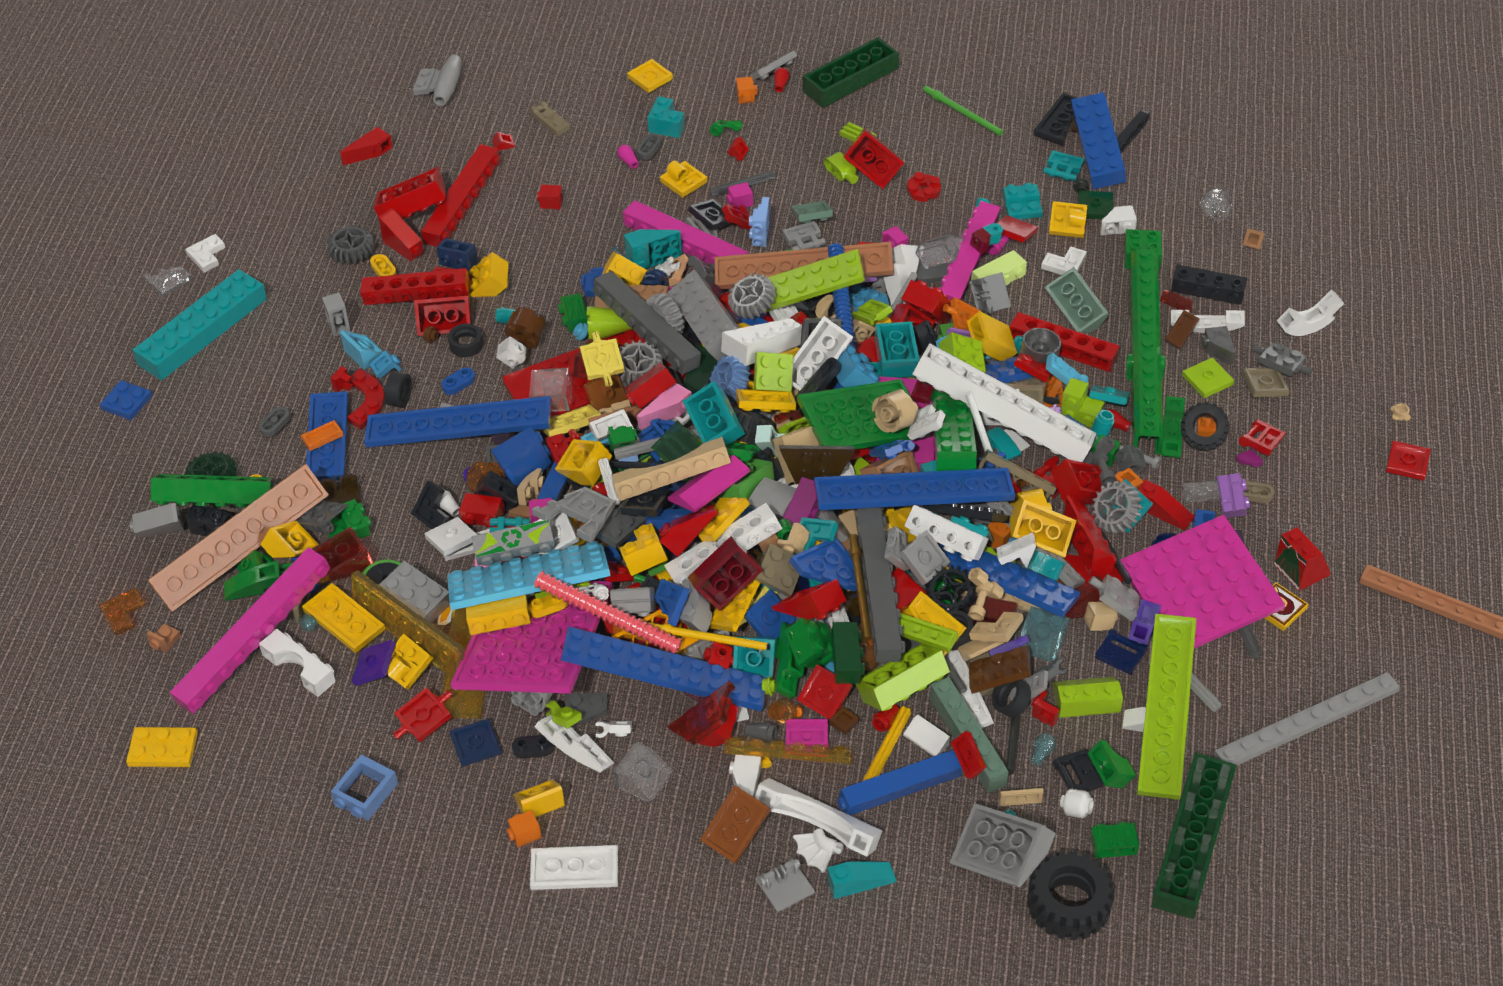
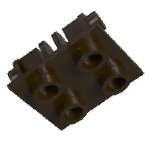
M356 474L344 475L343 479H341L340 475L339 480L333 477V481L331 478L319 481L328 493V496L323 499L324 501L343 504L355 499L357 504L361 502Z

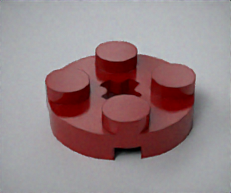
M917 172L907 182V193L910 194L913 200L928 202V199L933 198L934 200L940 195L941 184L939 177Z

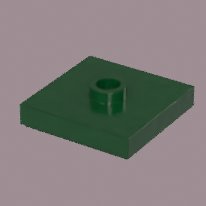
M1079 190L1078 204L1087 205L1086 218L1104 219L1113 210V192Z

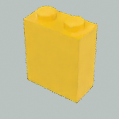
M978 311L966 321L971 338L982 341L984 354L999 361L1006 360L1017 354L1008 325L981 311Z

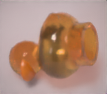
M778 699L775 703L770 704L768 714L777 723L785 724L787 720L792 718H801L804 710L800 705H792L786 699Z

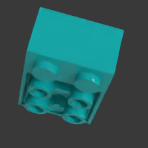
M639 229L624 234L626 259L644 269L663 264L669 257L675 259L682 255L680 230Z

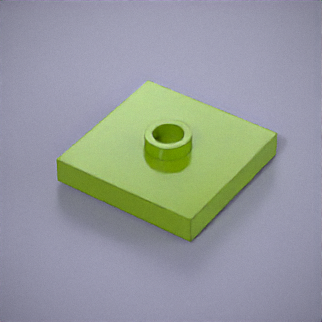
M1213 358L1182 371V376L1203 398L1234 385L1235 381Z

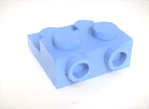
M762 197V203L758 204V209H754L753 216H749V226H752L749 231V239H752V246L766 247L770 224L769 197Z

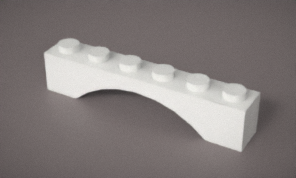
M770 778L758 785L755 798L770 807L771 812L785 814L814 824L834 835L847 848L866 857L876 850L882 830Z

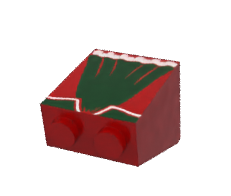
M1298 527L1281 535L1274 565L1298 591L1330 576L1331 572L1322 552Z

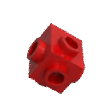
M714 641L710 647L705 648L703 659L710 665L717 664L722 666V668L728 669L731 667L734 659L733 655H731L733 647Z

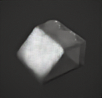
M637 741L613 771L616 787L650 804L673 773V770L653 749Z

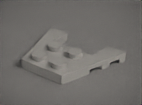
M583 487L563 495L564 499L548 501L547 506L539 508V506L532 508L533 515L544 521H547L559 511L582 521L585 524L577 529V536L591 543L615 508V500L587 487Z

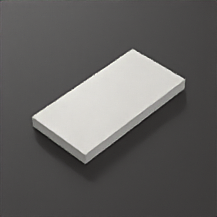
M618 845L531 848L530 890L618 887Z

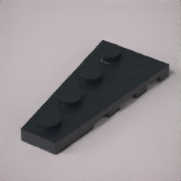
M1063 92L1034 129L1033 135L1064 146L1073 118L1071 99L1078 97Z

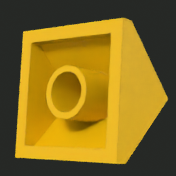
M553 779L513 794L521 814L532 810L534 816L537 817L565 806L562 787Z

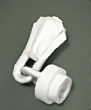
M594 583L589 586L574 587V589L579 588L580 592L582 590L585 591V594L592 592V596H595L597 600L605 601L609 596V590L602 584Z

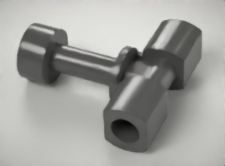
M1103 436L1096 444L1095 452H1089L1083 460V463L1099 465L1101 470L1099 478L1103 486H1107V482L1114 483L1116 481L1114 472L1109 470L1106 464L1108 461L1107 454L1113 449L1115 443L1111 437Z

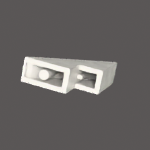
M900 244L892 248L894 275H883L890 306H892L911 272L916 273L922 246Z

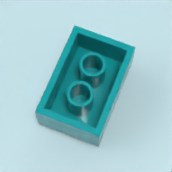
M912 322L875 324L874 340L881 377H916L913 375V372L920 360Z

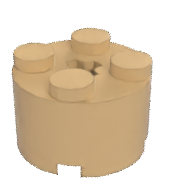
M902 389L876 398L872 405V412H875L876 415L874 421L886 433H893L912 425L918 411L916 402L912 401L911 397Z

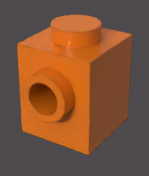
M736 78L738 102H755V95H758L757 85L753 84V78Z
M991 522L988 525V531L991 532L994 541L993 543L987 542V544L997 549L1008 543L1011 531L1006 523Z
M532 810L523 814H517L508 819L509 828L506 829L510 841H515L517 848L541 838L540 826Z

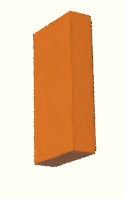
M333 420L302 434L301 439L308 450L312 451L344 435L338 424Z

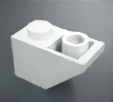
M1133 206L1115 207L1102 220L1100 234H1122L1126 232V229H1135L1137 219Z

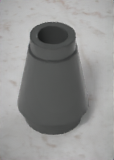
M748 723L745 727V735L765 743L774 742L777 737V726L772 723Z

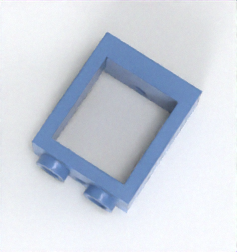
M361 754L331 790L334 805L339 809L350 811L356 818H363L368 821L398 785L396 772ZM361 774L380 783L364 803L345 794Z

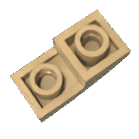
M537 468L531 472L518 486L519 505L526 506L533 495H539L545 482V476H542V468Z

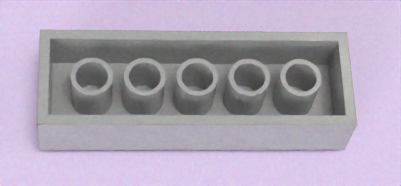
M694 269L667 293L673 298L674 302H677L680 312L706 350L717 361L722 360V357L726 356L725 353L721 352L722 332L739 329V327L708 283Z

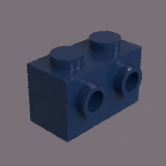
M444 238L436 247L439 265L456 269L467 268L470 271L478 263L475 244Z

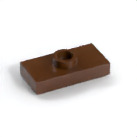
M1183 310L1166 336L1165 342L1181 350L1200 321V318Z

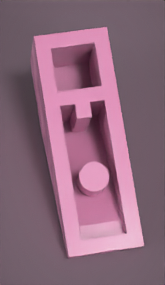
M677 383L665 390L637 415L639 429L643 430L651 425L650 421L657 418L669 420L681 416L686 411L682 401L692 395L691 391Z

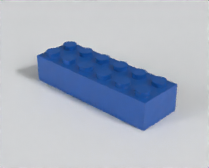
M1102 92L1071 99L1072 111L1092 189L1126 182L1125 168L1105 93Z

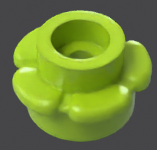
M772 676L762 680V690L765 691V695H770L771 697L776 692L774 691L776 680H773Z

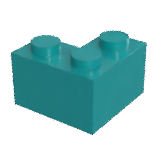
M658 96L647 117L648 132L680 138L685 128L684 112L674 110L673 99Z

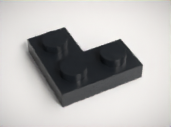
M427 481L411 512L414 517L430 529L448 522L450 518L437 508L445 490L433 481Z

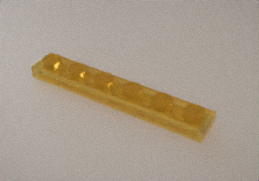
M731 737L729 740L725 739L724 754L851 763V752L844 746L826 748L825 745L821 744L805 746V744L798 742L792 743V745L784 744L781 741L764 743L759 739L742 741L741 738Z

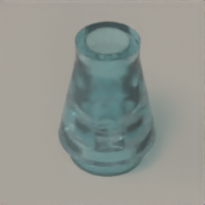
M1041 733L1040 736L1036 737L1030 761L1037 766H1041L1056 747V740L1046 733Z

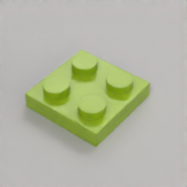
M756 352L754 390L792 391L793 354Z

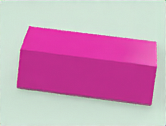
M730 455L731 463L698 474L668 497V501L690 511L697 512L749 473L750 469L735 455Z

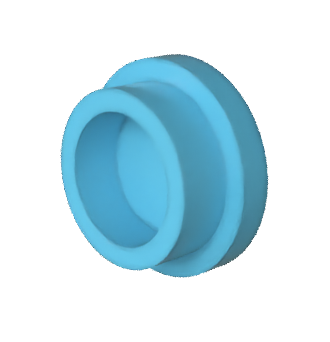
M579 323L574 328L573 335L577 340L585 339L589 335L587 324Z

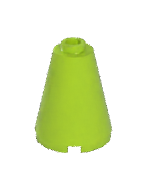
M587 306V325L590 342H594L591 335L592 332H595L596 336V331H598L600 339H604L632 330L612 309Z

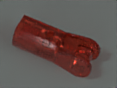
M1167 289L1164 290L1161 295V302L1178 310H1189V313H1191V306L1193 305L1191 299L1182 297Z

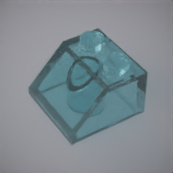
M1031 606L1020 637L1027 635L1030 642L1019 647L1028 646L1031 656L1052 662L1058 657L1067 636L1070 618H1062L1051 612Z

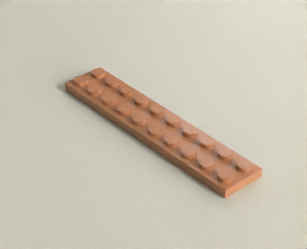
M891 242L843 246L844 253L855 249L859 250L865 277L894 275ZM828 247L715 257L716 290L731 289L733 284L738 283V279L742 280L744 275L749 277L750 273L754 274V276L756 273H759L760 275L764 274V276L770 277L829 258Z
M304 464L147 581L170 612H173L248 556L253 550L260 547L261 542L271 527L295 521L327 497L328 493L307 464Z

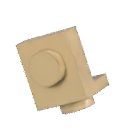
M794 523L788 540L778 539L777 544L791 554L801 553L808 541L810 532L801 523Z

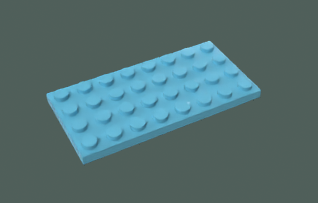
M602 541L588 542L583 546L572 545L560 551L559 549H553L548 554L540 555L535 553L522 559L518 557L512 558L509 562L504 563L493 562L490 566L484 568L482 566H475L467 571H453L447 575L451 611L541 591L540 587L535 588L534 583L538 574L542 571L546 575L550 574L552 578L556 577V580H562V583L567 582L568 585L610 576V571Z

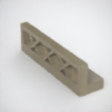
M988 449L976 468L983 469L982 467L986 460L995 464L996 468H1008L1016 483V480L1019 479L1029 482L1030 487L1021 489L1022 491L1041 488L1046 491L1044 495L1046 501L1050 494L1053 495L1057 489L1053 483Z

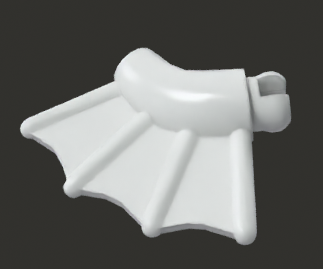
M816 829L813 833L793 835V839L798 844L797 854L804 856L807 866L817 867L822 873L826 871L832 854H841L843 852V844L826 837L823 829Z

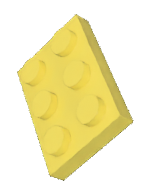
M589 404L550 418V428L540 430L548 437L561 433L565 434L571 429H575L577 432L581 427L589 426L588 418L599 416L601 413Z

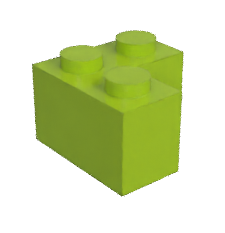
M1071 378L1063 392L1061 414L1065 416L1068 414L1086 425L1085 427L1091 428L1096 415L1101 410H1104L1105 402L1087 396L1089 383Z

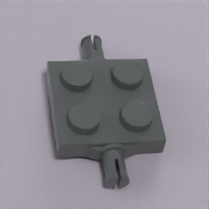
M1273 342L1268 348H1262L1255 344L1252 352L1261 355L1258 363L1292 377L1297 372L1310 376L1313 371L1312 368L1303 365L1307 358L1306 355H1303L1300 351L1289 349L1281 343Z

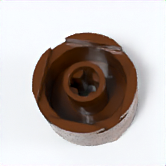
M519 307L516 308V311H512L505 327V334L507 337L511 336L528 348L534 349L539 343L546 326V321L541 315L540 317L535 315L536 311Z

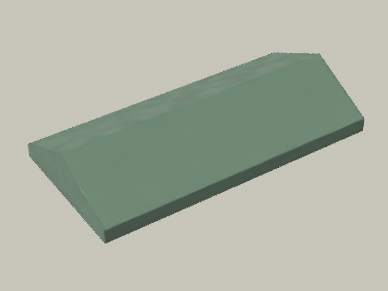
M1075 267L1045 286V289L1068 321L1080 333L1085 334L1097 330L1109 316L1107 310Z

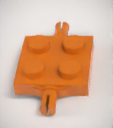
M954 297L950 301L951 306L945 304L943 311L951 314L953 328L969 331L966 321L981 310Z

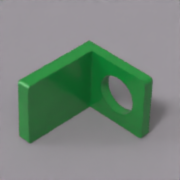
M253 550L237 565L238 571L240 573L264 564L262 558L268 563L273 562L271 556Z

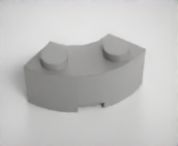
M685 579L682 587L690 591L679 619L692 630L707 632L712 618L710 602L693 587L690 581Z

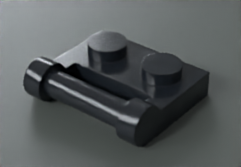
M1088 749L1056 758L1052 762L1054 769L1058 770L1068 790L1076 789L1089 792L1105 786L1088 755ZM1066 765H1071L1080 784H1074L1065 767Z

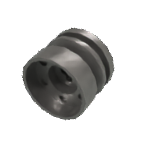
M1046 328L1030 329L1023 336L1020 354H1028L1037 362L1046 364L1049 354L1059 355L1061 340L1056 333Z

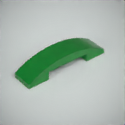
M1166 396L1163 421L1164 439L1161 456L1181 457V421L1184 416L1185 398Z

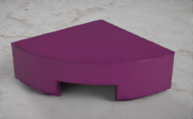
M1252 449L1236 456V461L1241 465L1246 464L1260 467L1263 464V460Z

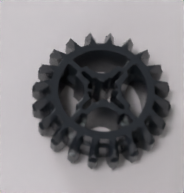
M951 564L947 570L942 565L941 572L935 569L936 575L925 584V587H927L924 589L926 595L946 611L959 610L968 613L967 607L970 608L974 605L972 601H977V596L975 595L977 594L976 585L968 579V570L964 569L960 572L959 565L954 570ZM950 578L958 579L961 582L955 583ZM944 580V586L939 591L934 592L936 586ZM948 585L950 589L954 591V598L952 594H950V592L948 591ZM968 590L965 598L958 603L957 597L963 594V591ZM948 600L951 603V605L944 604L941 601Z

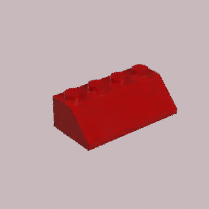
M1066 496L1064 516L1077 520L1071 542L1090 577L1113 573L1116 557L1114 553H1111L1107 540H1104L1100 527H1097L1095 524L1094 516L1089 513L1086 506L1073 497Z

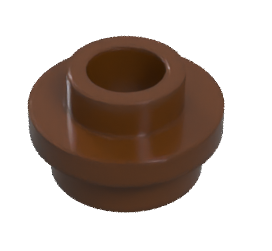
M435 326L426 327L423 333L424 341L432 344L438 338V331Z

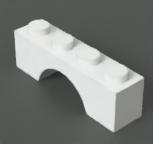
M276 629L259 643L262 656L275 666L283 663L301 665L303 667L301 673L303 686L315 696L319 697L336 682L333 668L327 663H322L316 654H310L306 651L301 643L294 642L287 633H282Z

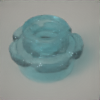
M304 614V617L299 619L300 625L306 633L315 630L317 622L313 615Z

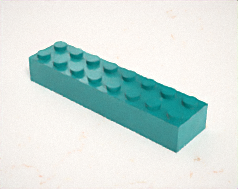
M238 269L135 347L132 351L137 365L162 381L267 300L264 285Z

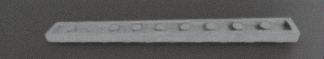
M1386 672L1216 749L1214 756L1219 760L1239 765L1399 692L1400 686Z

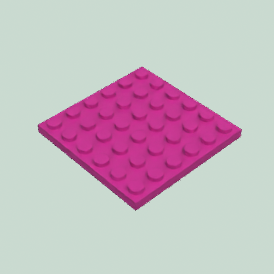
M1221 515L1120 559L1131 576V584L1141 600L1145 599L1162 605L1160 614L1196 618L1194 649L1285 609V603L1225 515Z

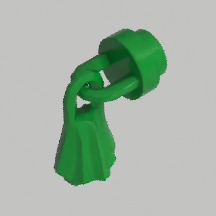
M718 120L710 126V133L713 136H719L723 132V127L739 132L743 128L741 120Z

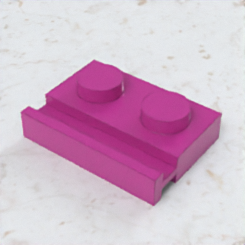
M786 719V749H828V719Z

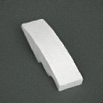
M551 715L538 721L535 725V728L552 744L581 764L600 773L613 766L614 762L587 734L580 737L572 727L565 728L553 723Z

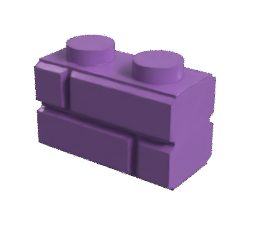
M1240 473L1218 476L1217 482L1223 515L1226 518L1247 515L1246 509L1250 508L1249 498L1244 497L1243 491L1247 490L1245 479H1241Z

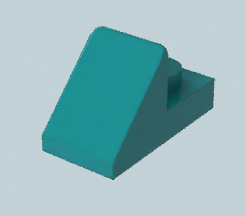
M1034 550L1027 568L1057 581L1065 563Z

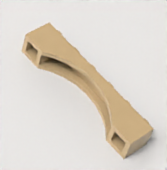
M720 437L703 443L695 450L673 461L647 468H630L613 474L612 479L619 500L622 501L729 464L731 461L724 440Z

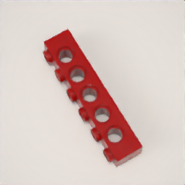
M467 268L362 278L360 294L364 305L454 297V295L469 296L470 279Z
M1018 312L1010 325L1013 340L1016 336H1023L1033 328L1051 330L1061 340L1059 356L1107 372H1111L1118 360L1119 345Z

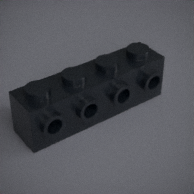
M1176 264L1171 292L1242 305L1247 278Z

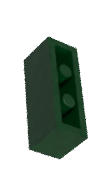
M833 622L831 641L835 684H860L861 675L865 674V664L861 663L863 647H859V643L862 641V632L858 631L857 622Z

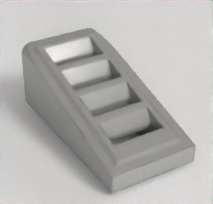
M1044 670L1031 675V677L1022 679L1030 686V701L1047 689L1048 671ZM1016 687L1010 692L1011 701L1016 694Z

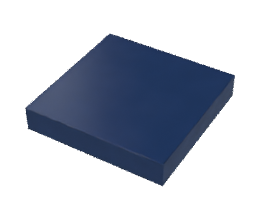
M489 718L449 731L461 767L501 755V749Z

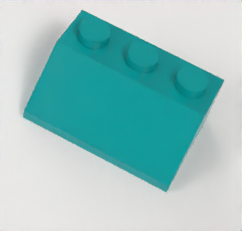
M715 381L682 401L703 443L722 437L725 444H730L746 434L724 390Z

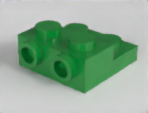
M355 499L343 503L347 504V507L330 520L334 530L327 534L334 549L370 535V519L368 516H363L365 513L361 502L357 504Z

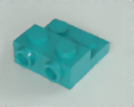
M1025 183L1021 186L1009 184L1003 187L1002 198L1008 216L1019 220L1043 217L1037 184Z

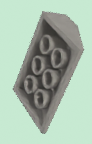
M974 803L950 864L1020 888L1048 854L1056 833L1042 824Z

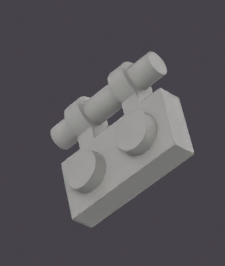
M815 221L783 230V237L788 245L796 244V246L791 247V250L820 248V246L826 244L824 238L818 239L821 237V231Z

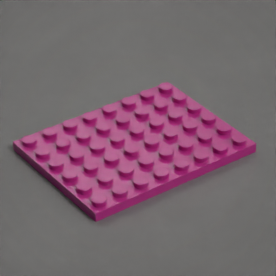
M590 581L591 585L597 583L606 586L610 596V591L613 589L612 582ZM535 593L527 599L528 605L532 600L536 599ZM568 602L565 609L541 618L530 616L531 624L474 634L451 681L452 689L571 694L582 666L561 661L568 626L595 633L600 619L597 618V615L592 616L591 612L586 613L585 609L580 610L579 606L576 608L574 604L570 605Z

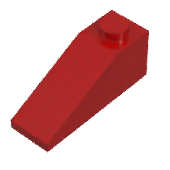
M1146 479L1142 482L1138 490L1153 503L1146 513L1185 531L1193 521L1194 515L1163 487Z

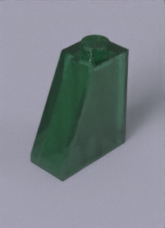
M697 342L694 344V347L701 353L700 365L686 373L683 387L691 391V394L696 393L710 383L711 372L714 370V365L718 364V361L706 348Z

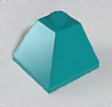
M736 636L737 638L767 642V650L734 645L733 669L767 678L772 676L774 678L778 637Z

